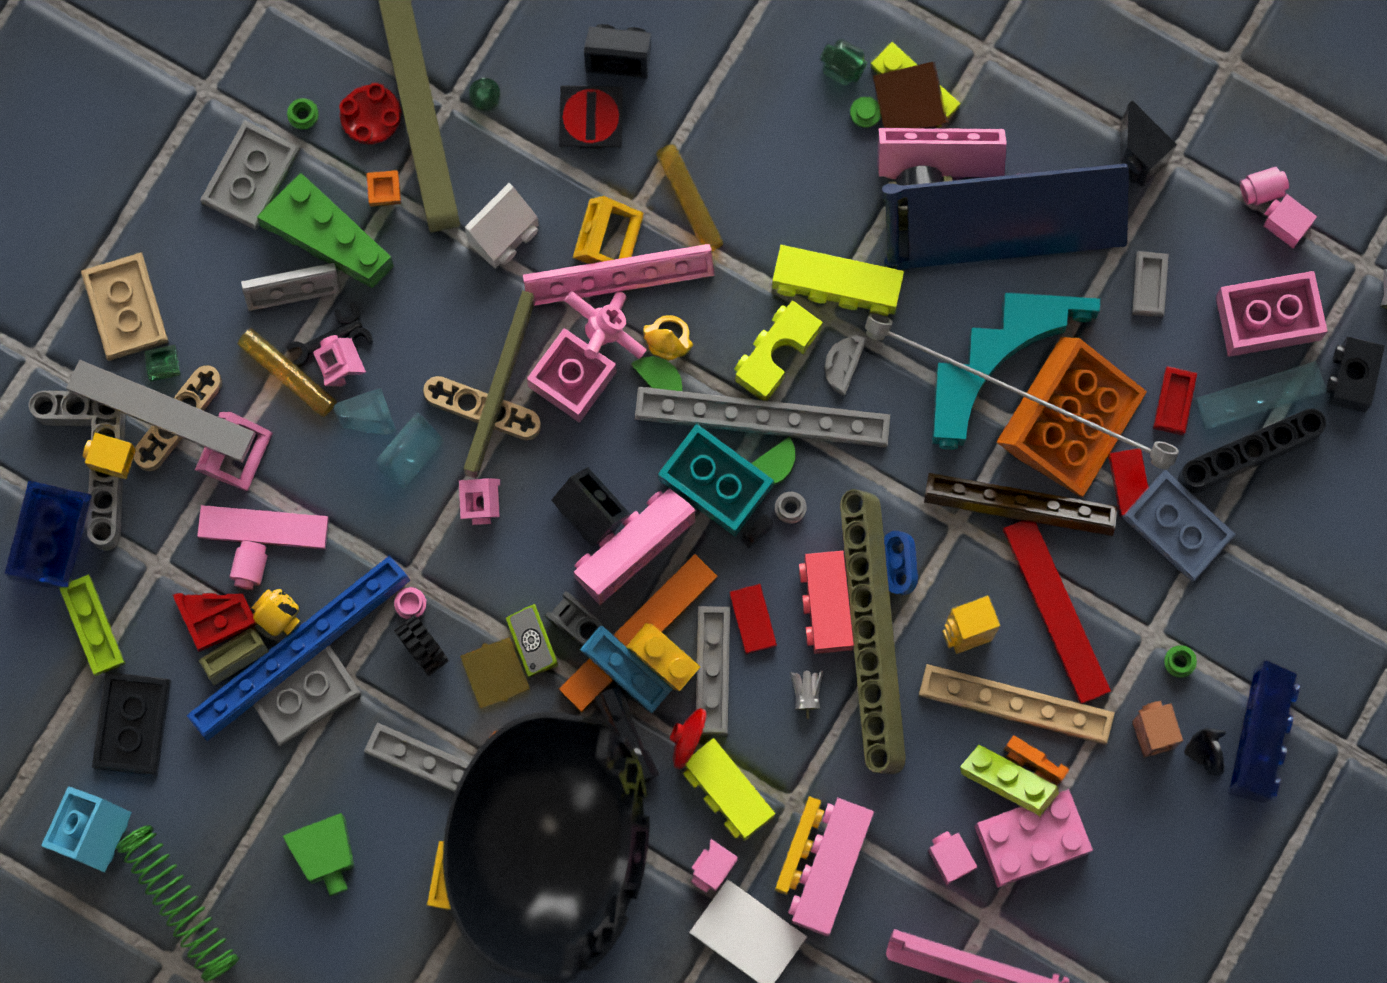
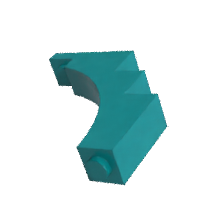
M1005 293L1002 301L1001 329L971 328L968 364L964 365L991 377L1006 360L1018 351L1047 337L1064 333L1068 317H1072V320L1076 322H1090L1092 318L1096 319L1100 311V299ZM950 363L937 364L932 444H939V448L946 450L958 449V445L964 446L972 407L988 380Z

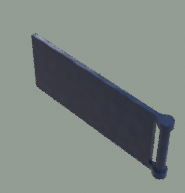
M1115 164L915 185L886 184L882 187V198L886 204L887 257L884 259V267L904 270L908 268L1127 246L1128 165ZM907 197L909 257H901L899 255L898 200Z

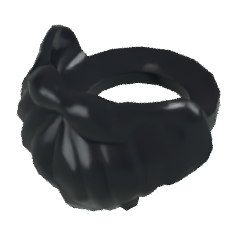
M1208 727L1199 730L1185 747L1184 754L1198 764L1203 765L1208 774L1213 776L1222 775L1224 772V759L1218 740L1226 732Z

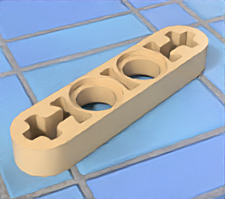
M204 365L199 367L179 390L174 399L182 401L185 398H192L196 401V408L204 411L222 387V378L219 372L212 366ZM212 374L214 385L212 387L209 385L204 386L200 392L205 397L201 400L190 389L194 387L198 391L203 384L200 378L203 375L209 377ZM151 426L135 447L134 461L145 471L156 470L163 464L182 438L175 435L170 439H164L159 434L160 428ZM155 437L160 444L166 447L162 450L158 445L153 452L156 457L153 462L147 460L143 463L144 457L141 453L144 450L150 452L153 449L155 443L151 439Z
M440 376L431 377L427 380L423 389L426 401L433 407L479 423L488 396L487 393ZM440 384L443 385V391L447 394L453 395V389L458 391L453 397V405L451 406L448 405L450 402L449 397L439 395L437 399H434L430 389L437 388ZM462 396H474L477 400L476 406L469 411L462 410L458 405ZM503 400L501 407L506 410V416L503 420L496 422L494 429L522 440L534 439L541 430L540 418L537 413ZM512 411L517 412L515 414V419L525 421L527 417L531 418L532 425L535 426L534 429L528 428L526 432H522L521 425L513 421L512 427H507L511 421Z

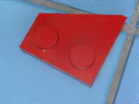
M176 593L172 595L199 652L258 625L253 619V613L244 594L228 593L226 595H217L215 593H202V595H184L183 593Z

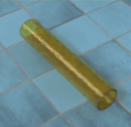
M671 144L661 148L656 152V156L700 245L710 244L711 252L717 250L724 242L676 145Z
M250 328L241 336L237 345L322 418L332 411L337 400L255 330Z

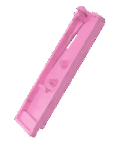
M895 929L891 933L886 950V956L890 961L959 983H1069V978L1063 977L1062 982H1059L1060 975L1053 974L1052 979Z

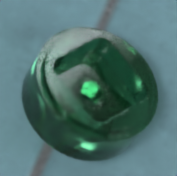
M480 78L474 81L469 89L472 105L481 111L494 109L501 99L498 84L490 78Z

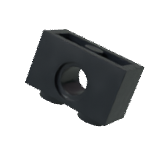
M1347 337L1342 345L1337 344L1333 356V363L1337 364L1335 375L1330 374L1326 387V393L1331 394L1329 404L1367 412L1372 406L1385 345ZM1346 369H1357L1361 379L1353 380L1349 378Z

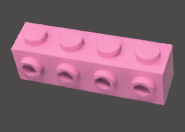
M879 128V176L897 179V176L902 171L915 166L937 168L941 171L942 177L951 176L955 180L963 179L964 177L985 178L1005 176L1006 137L1004 129Z
M837 798L835 805L828 803L822 822L828 824L824 836L817 834L811 849V853L817 854L813 866L806 864L799 882L805 885L802 896H794L788 914L794 916L792 924L827 937L829 936L874 811Z

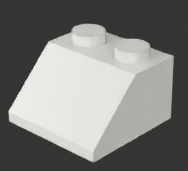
M508 183L465 226L468 244L496 269L501 263L506 265L512 260L516 254L515 249L523 241L528 243L538 232L539 222L537 215L516 189Z

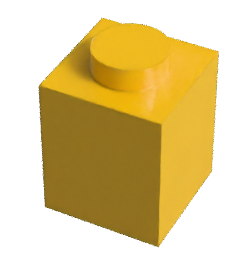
M95 432L93 439L88 440L85 444L83 458L86 459L85 464L89 469L126 480L136 449L132 443Z

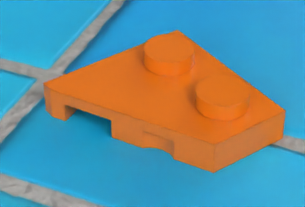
M1015 735L1012 736L1003 749L1008 752L1006 757L1011 762L1021 767L1026 765L1035 772L1034 774L1057 786L1070 770L1062 764L1057 767L1046 759V754L1030 746Z

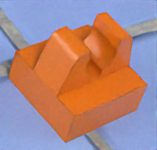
M398 170L367 173L370 207L401 204Z

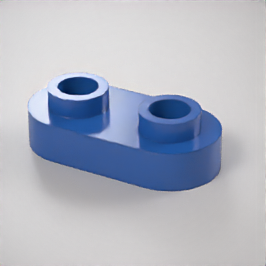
M891 531L884 537L889 591L898 595H907L916 588L918 583L915 542L908 533ZM903 543L904 549L899 553V545ZM905 574L906 582L902 584L901 578Z

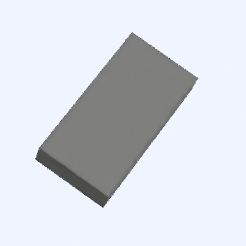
M1137 251L1132 315L1164 317L1169 254Z

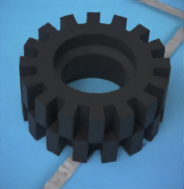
M415 615L394 630L428 677L449 662L438 643Z

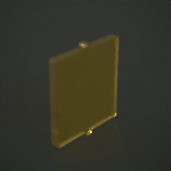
M510 637L490 645L483 643L482 648L460 656L480 709L499 701L507 702L509 697L530 690Z

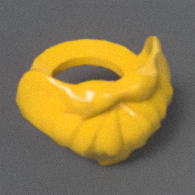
M672 315L662 316L653 325H645L643 328L644 340L648 344L649 351L653 355L669 361L684 356L694 346L689 339L690 331L688 325L679 317ZM665 322H674L682 328L683 335L678 339L671 330L659 329V326Z

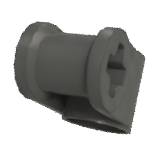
M565 591L562 595V601L552 612H547L544 616L557 629L567 634L582 647L588 641L581 637L583 629L589 626L598 629L600 625L602 626V623L575 597Z

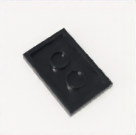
M105 672L92 762L93 769L158 776L171 684L170 679Z

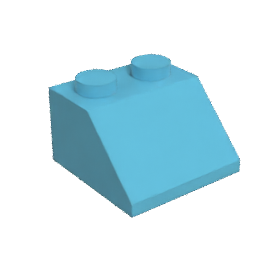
M68 786L41 846L105 872L114 858L116 846L127 829L128 820L132 812L102 798Z

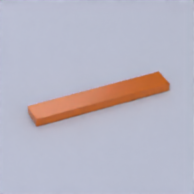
M694 554L613 636L623 645L627 646L645 623L653 624L663 633L718 576ZM588 659L559 688V691L582 713L595 700V697L600 695L614 680Z

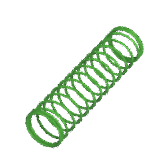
M151 825L143 826L121 840L116 846L117 852H128L124 859L125 863L136 862L131 869V873H142L138 880L139 884L150 883L145 890V894L152 895L157 893L153 898L152 904H164L160 909V916L172 914L168 918L166 925L169 927L178 925L174 930V937L186 935L181 941L180 947L186 948L194 945L189 950L187 957L195 958L201 956L195 962L194 968L201 969L207 967L202 973L201 979H204L203 982H209L233 967L239 961V957L234 954L220 961L233 952L234 949H230L218 958L197 966L207 954L224 943L226 938L200 953L190 955L204 940L218 932L219 928H215L194 942L183 945L196 930L210 922L212 917L207 918L188 931L176 934L187 921L205 910V907L199 908L182 920L169 924L178 912L196 901L198 896L191 898L176 909L162 913L175 898L188 891L191 886L188 885L172 897L155 903L156 899L165 890L182 880L184 875H180L162 888L148 892L156 881L174 870L177 865L174 864L160 875L141 882L142 878L153 867L170 857V854H166L152 865L134 871L143 859L163 847V844L160 843L146 854L132 860H127L139 846L150 841L157 834L152 833L153 828H151Z

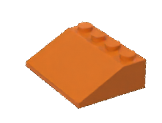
M1060 337L1027 393L1121 435L1147 391L1080 338ZM1024 397L996 443L1018 460L1079 497H1083L1118 439Z

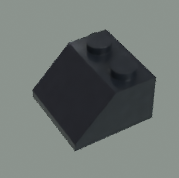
M607 24L589 27L584 47L586 72L647 78L651 50V33L638 27H630L627 30H618Z
M1132 100L1127 105L1120 123V164L1128 165L1129 181L1132 183L1137 182L1143 187L1169 163L1177 144Z

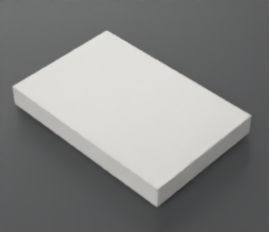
M728 879L689 932L758 983H775L807 938L806 935Z

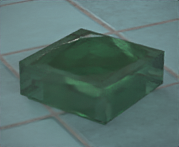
M176 345L144 351L147 375L150 382L181 376Z

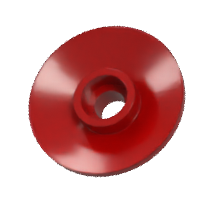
M698 708L693 712L683 725L677 723L671 732L670 741L675 743L673 764L679 770L690 760L702 735L706 721V711L702 708Z

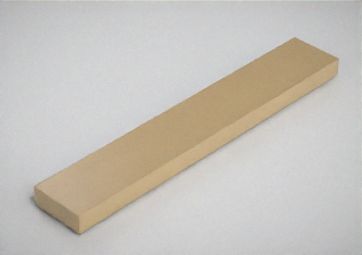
M926 664L918 695L919 697L1104 745L1108 742L1115 713Z

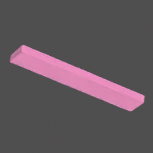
M710 244L526 274L523 275L525 291L533 293L535 299L534 306L564 301L571 291L580 298L710 277L714 276L711 247Z

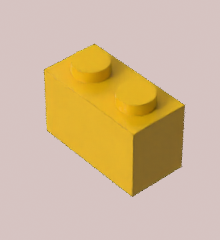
M645 623L626 646L673 690L681 691L701 667L653 624Z

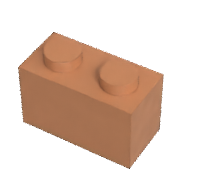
M1161 701L1144 705L1142 706L1143 709L1138 711L1139 714L1132 721L1144 758L1173 750L1183 742L1172 704L1162 706Z

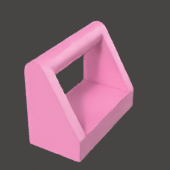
M220 412L218 417L254 431L258 435L239 479L219 470L225 455L205 447L195 470L248 491L273 433L232 412Z

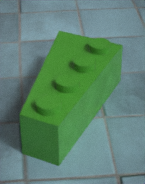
M302 173L256 216L262 228L281 236L285 241L294 246L297 245L308 251L321 261L324 260L329 264L335 262L338 270L370 288H373L394 267L391 256Z

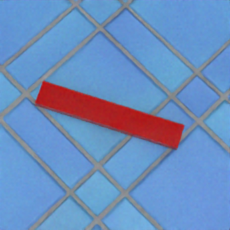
M1022 520L1005 527L1003 532L1079 703L1084 704L1110 693L1111 689L1036 522Z

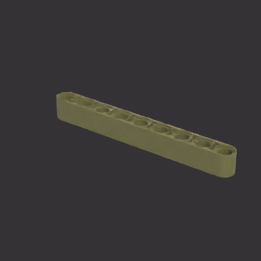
M379 0L429 231L434 233L461 227L411 0Z
M851 489L842 496L840 509L864 758L866 766L873 772L897 774L904 768L906 756L881 504L876 495ZM862 500V501H863V505H862L861 510L859 511L858 505H859L860 501ZM865 531L866 537L865 540L862 542L861 537L863 532ZM868 562L869 569L865 574L864 569L866 563ZM871 594V595H872V601H871L870 605L868 606L867 601H868L869 595ZM874 626V627H875V633H874L873 637L871 638V634H870V633H871L872 627ZM877 657L878 665L876 669H874V660ZM880 689V690H881V698H880V700L878 701V700H877V692H878V690ZM884 721V730L881 733L880 724ZM887 753L888 759L887 763L884 765L883 757L884 754Z

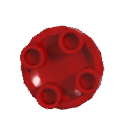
M372 83L356 88L339 105L340 121L343 130L351 139L361 144H376L385 141L395 133L400 124L401 108L399 101L390 90L384 88L380 83Z

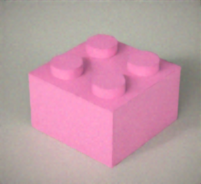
M564 328L527 377V383L530 389L580 423L617 373L616 364L600 352H598L595 359L585 357L584 351L588 344Z

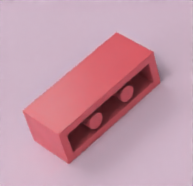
M844 551L805 554L804 563L799 564L800 582L807 583L808 595H802L804 614H810L811 626L805 627L807 646H813L814 654L853 650L854 643Z

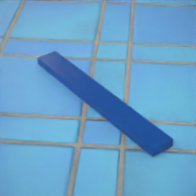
M389 555L272 647L268 653L258 658L186 716L205 740H210L410 582L409 577Z

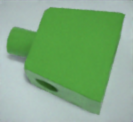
M342 813L283 835L285 842L311 884L324 880L329 896H334L348 890L342 872L354 868V860L346 820Z

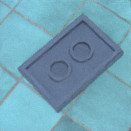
M1167 470L1161 472L1122 516L1131 527L1191 582H1194L1236 535Z

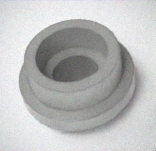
M785 492L777 498L775 513L781 521L788 524L797 523L806 514V501L800 494ZM793 503L797 510L794 513H787L784 508L785 505Z

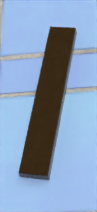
M928 473L924 503L1103 535H1114L1117 506Z

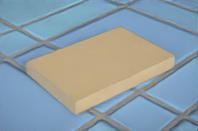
M142 253L81 271L108 361L169 343Z

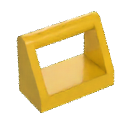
M606 196L589 199L572 258L588 264L614 260L599 253L611 213L630 218L618 259L632 257L644 213Z

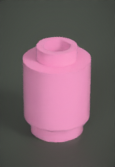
M1277 167L1247 175L1245 180L1240 181L1241 194L1247 205L1253 203L1256 206L1285 197V190L1289 189V182L1285 172H1279Z
M242 541L241 546L236 548L229 576L230 579L235 581L234 586L253 590L254 586L261 585L268 557L265 554L266 546L251 541Z

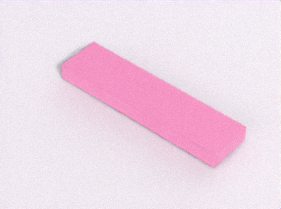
M201 505L197 537L199 539L232 542L251 541L266 545L326 550L329 517Z

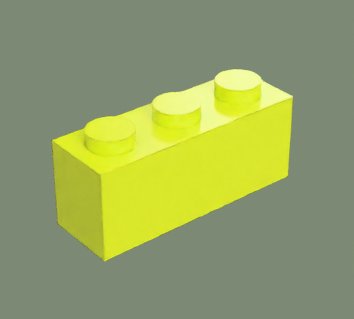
M714 738L695 752L684 766L686 769L682 773L693 788L699 785L706 793L703 800L714 813L720 811L727 819L723 824L735 839L741 836L746 841L775 817V812Z

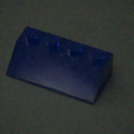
M1264 660L1253 672L1228 791L1229 795L1267 803L1271 800L1272 796L1276 797L1278 794L1281 778L1276 777L1278 764H1284L1287 753V746L1282 744L1285 733L1289 734L1294 718L1293 715L1289 714L1291 702L1296 703L1300 690V684L1295 683L1296 673L1270 661Z

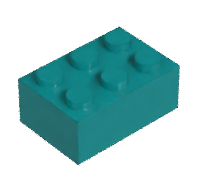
M697 423L658 473L659 481L672 489L681 498L734 537L737 536L774 486L772 478Z

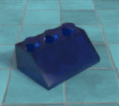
M28 480L5 575L10 580L36 586L69 588L92 495Z

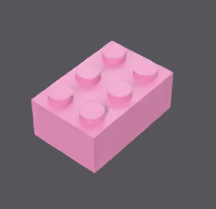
M1314 271L1224 286L1219 289L1215 296L1228 357L1321 341L1328 332Z
M1069 789L1059 792V795L1041 816L1023 807H1019L978 822L975 825V830L997 887L1077 859L1093 851Z

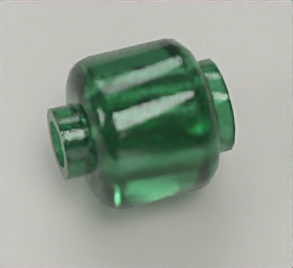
M844 39L837 40L833 46L828 43L819 58L820 61L824 62L822 73L842 85H849L852 81L857 83L868 61L864 60V51Z

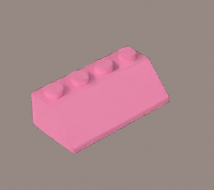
M669 488L664 493L661 490L655 493L647 501L648 507L639 514L637 511L632 513L623 522L625 527L616 535L613 532L608 534L599 543L601 548L591 556L587 553L574 565L577 568L573 572L574 578L599 606L695 523V509L672 489Z

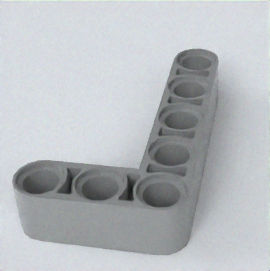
M39 391L33 394L29 400L30 412L43 425L91 426V440L96 432L102 435L115 434L116 439L125 441L126 414L115 410L111 415H103L102 408L104 405L70 391ZM52 402L53 407L48 414H39L38 410L41 404ZM77 402L85 404L82 413L78 415L70 414L73 404ZM89 469L87 536L100 550H112L118 545L121 537L123 479L111 475L102 478L99 477L98 471ZM107 495L112 496L113 501L110 507L107 509L98 508L100 498ZM110 527L111 535L109 538L103 541L97 540L96 535L99 529Z

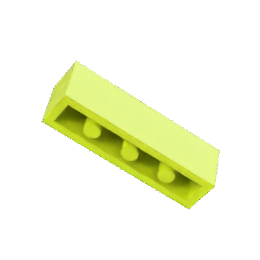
M780 245L772 280V289H777V293L783 296L794 297L796 294L808 296V300L812 302L826 303L828 300L839 303V306L844 309L857 310V307L870 309V313L888 316V314L895 315L904 271Z

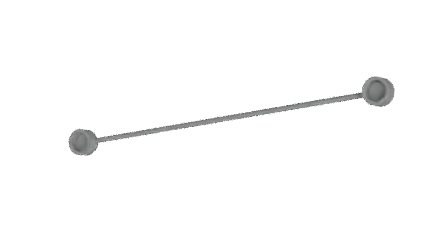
M876 313L868 315L865 329L867 330L866 335L872 339L883 340L885 336H891L1150 454L1152 458L1151 464L1157 468L1167 470L1176 461L1179 450L1169 443L1158 441L1154 443L1152 449L891 332L890 329L893 322L887 316Z

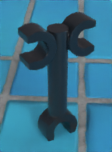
M354 302L349 303L353 311L350 317L345 318L338 309L335 310V317L342 326L305 344L294 341L286 346L289 353L295 350L302 351V356L293 361L296 367L304 366L308 362L309 355L321 348L320 341L329 336L337 335L338 338H352L357 351L358 348L355 343L357 337L364 336L369 345L373 343L370 332L363 328L359 320V310Z

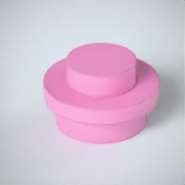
M412 587L402 589L394 600L396 612L400 617L407 620L413 615L419 618L424 613L427 605L424 594Z

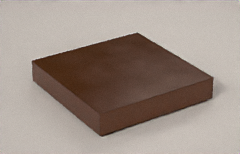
M932 61L873 76L884 128L925 129L948 123L935 62Z

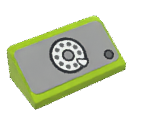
M535 604L506 617L528 678L558 666Z

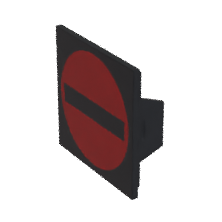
M560 86L559 146L591 149L622 147L623 86Z

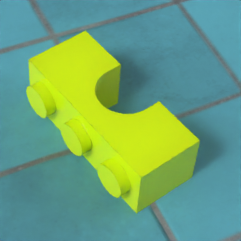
M793 300L787 307L782 305L772 318V321L775 322L768 332L763 330L753 343L756 347L749 357L744 354L734 368L737 371L735 382L760 400L768 401L785 378V371L773 362L772 353L779 347L791 346L804 354L822 330L823 322Z

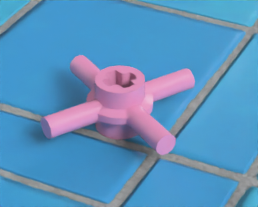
M573 291L565 298L564 301L588 319V323L585 325V332L590 342L584 351V355L588 359H595L601 346L613 342L619 343L638 359L646 352V348L623 331L626 325V318L621 308L627 298L623 292H616L609 305L596 309Z

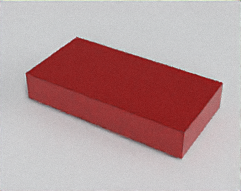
M1166 366L1153 429L1184 436L1197 373Z
M1139 448L1108 454L1120 517L1128 511L1148 488L1142 451Z
M761 584L730 591L729 595L745 654L777 647Z

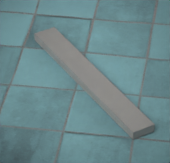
M638 387L634 420L695 426L697 423L704 428L886 448L888 446L890 414Z

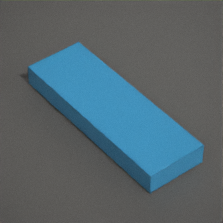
M601 625L580 649L583 654L650 713L655 711L672 690L665 681Z

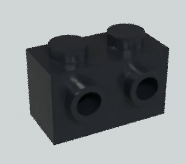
M589 467L571 476L551 499L562 515L574 525L582 537L593 547L599 544L608 534L614 533L630 515L628 510Z

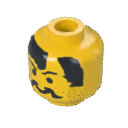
M268 589L252 607L255 611L253 615L254 621L271 636H278L283 631L289 635L301 621L296 617L300 611L299 604L281 589H276L273 592Z

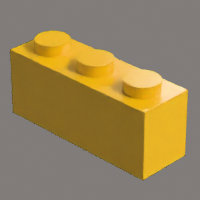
M989 595L952 608L942 633L948 648L954 647L956 654L991 642L1000 624Z

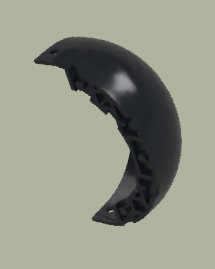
M537 712L521 716L501 727L485 741L467 765L458 783L448 813L443 844V870L447 898L456 925L470 948L484 962L502 973L540 982L563 983L577 979L578 973L583 970L590 971L612 949L628 921V918L624 915L630 900H637L644 875L649 843L650 818L649 816H644L643 798L647 797L648 794L641 764L627 738L620 737L616 733V727L608 721L558 712Z

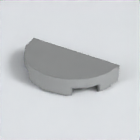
M854 335L850 338L842 339L831 347L826 356L824 371L827 382L835 392L843 397L846 395L867 337Z

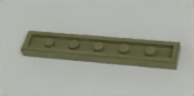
M522 290L463 468L466 476L476 479L479 475L535 305L533 293Z

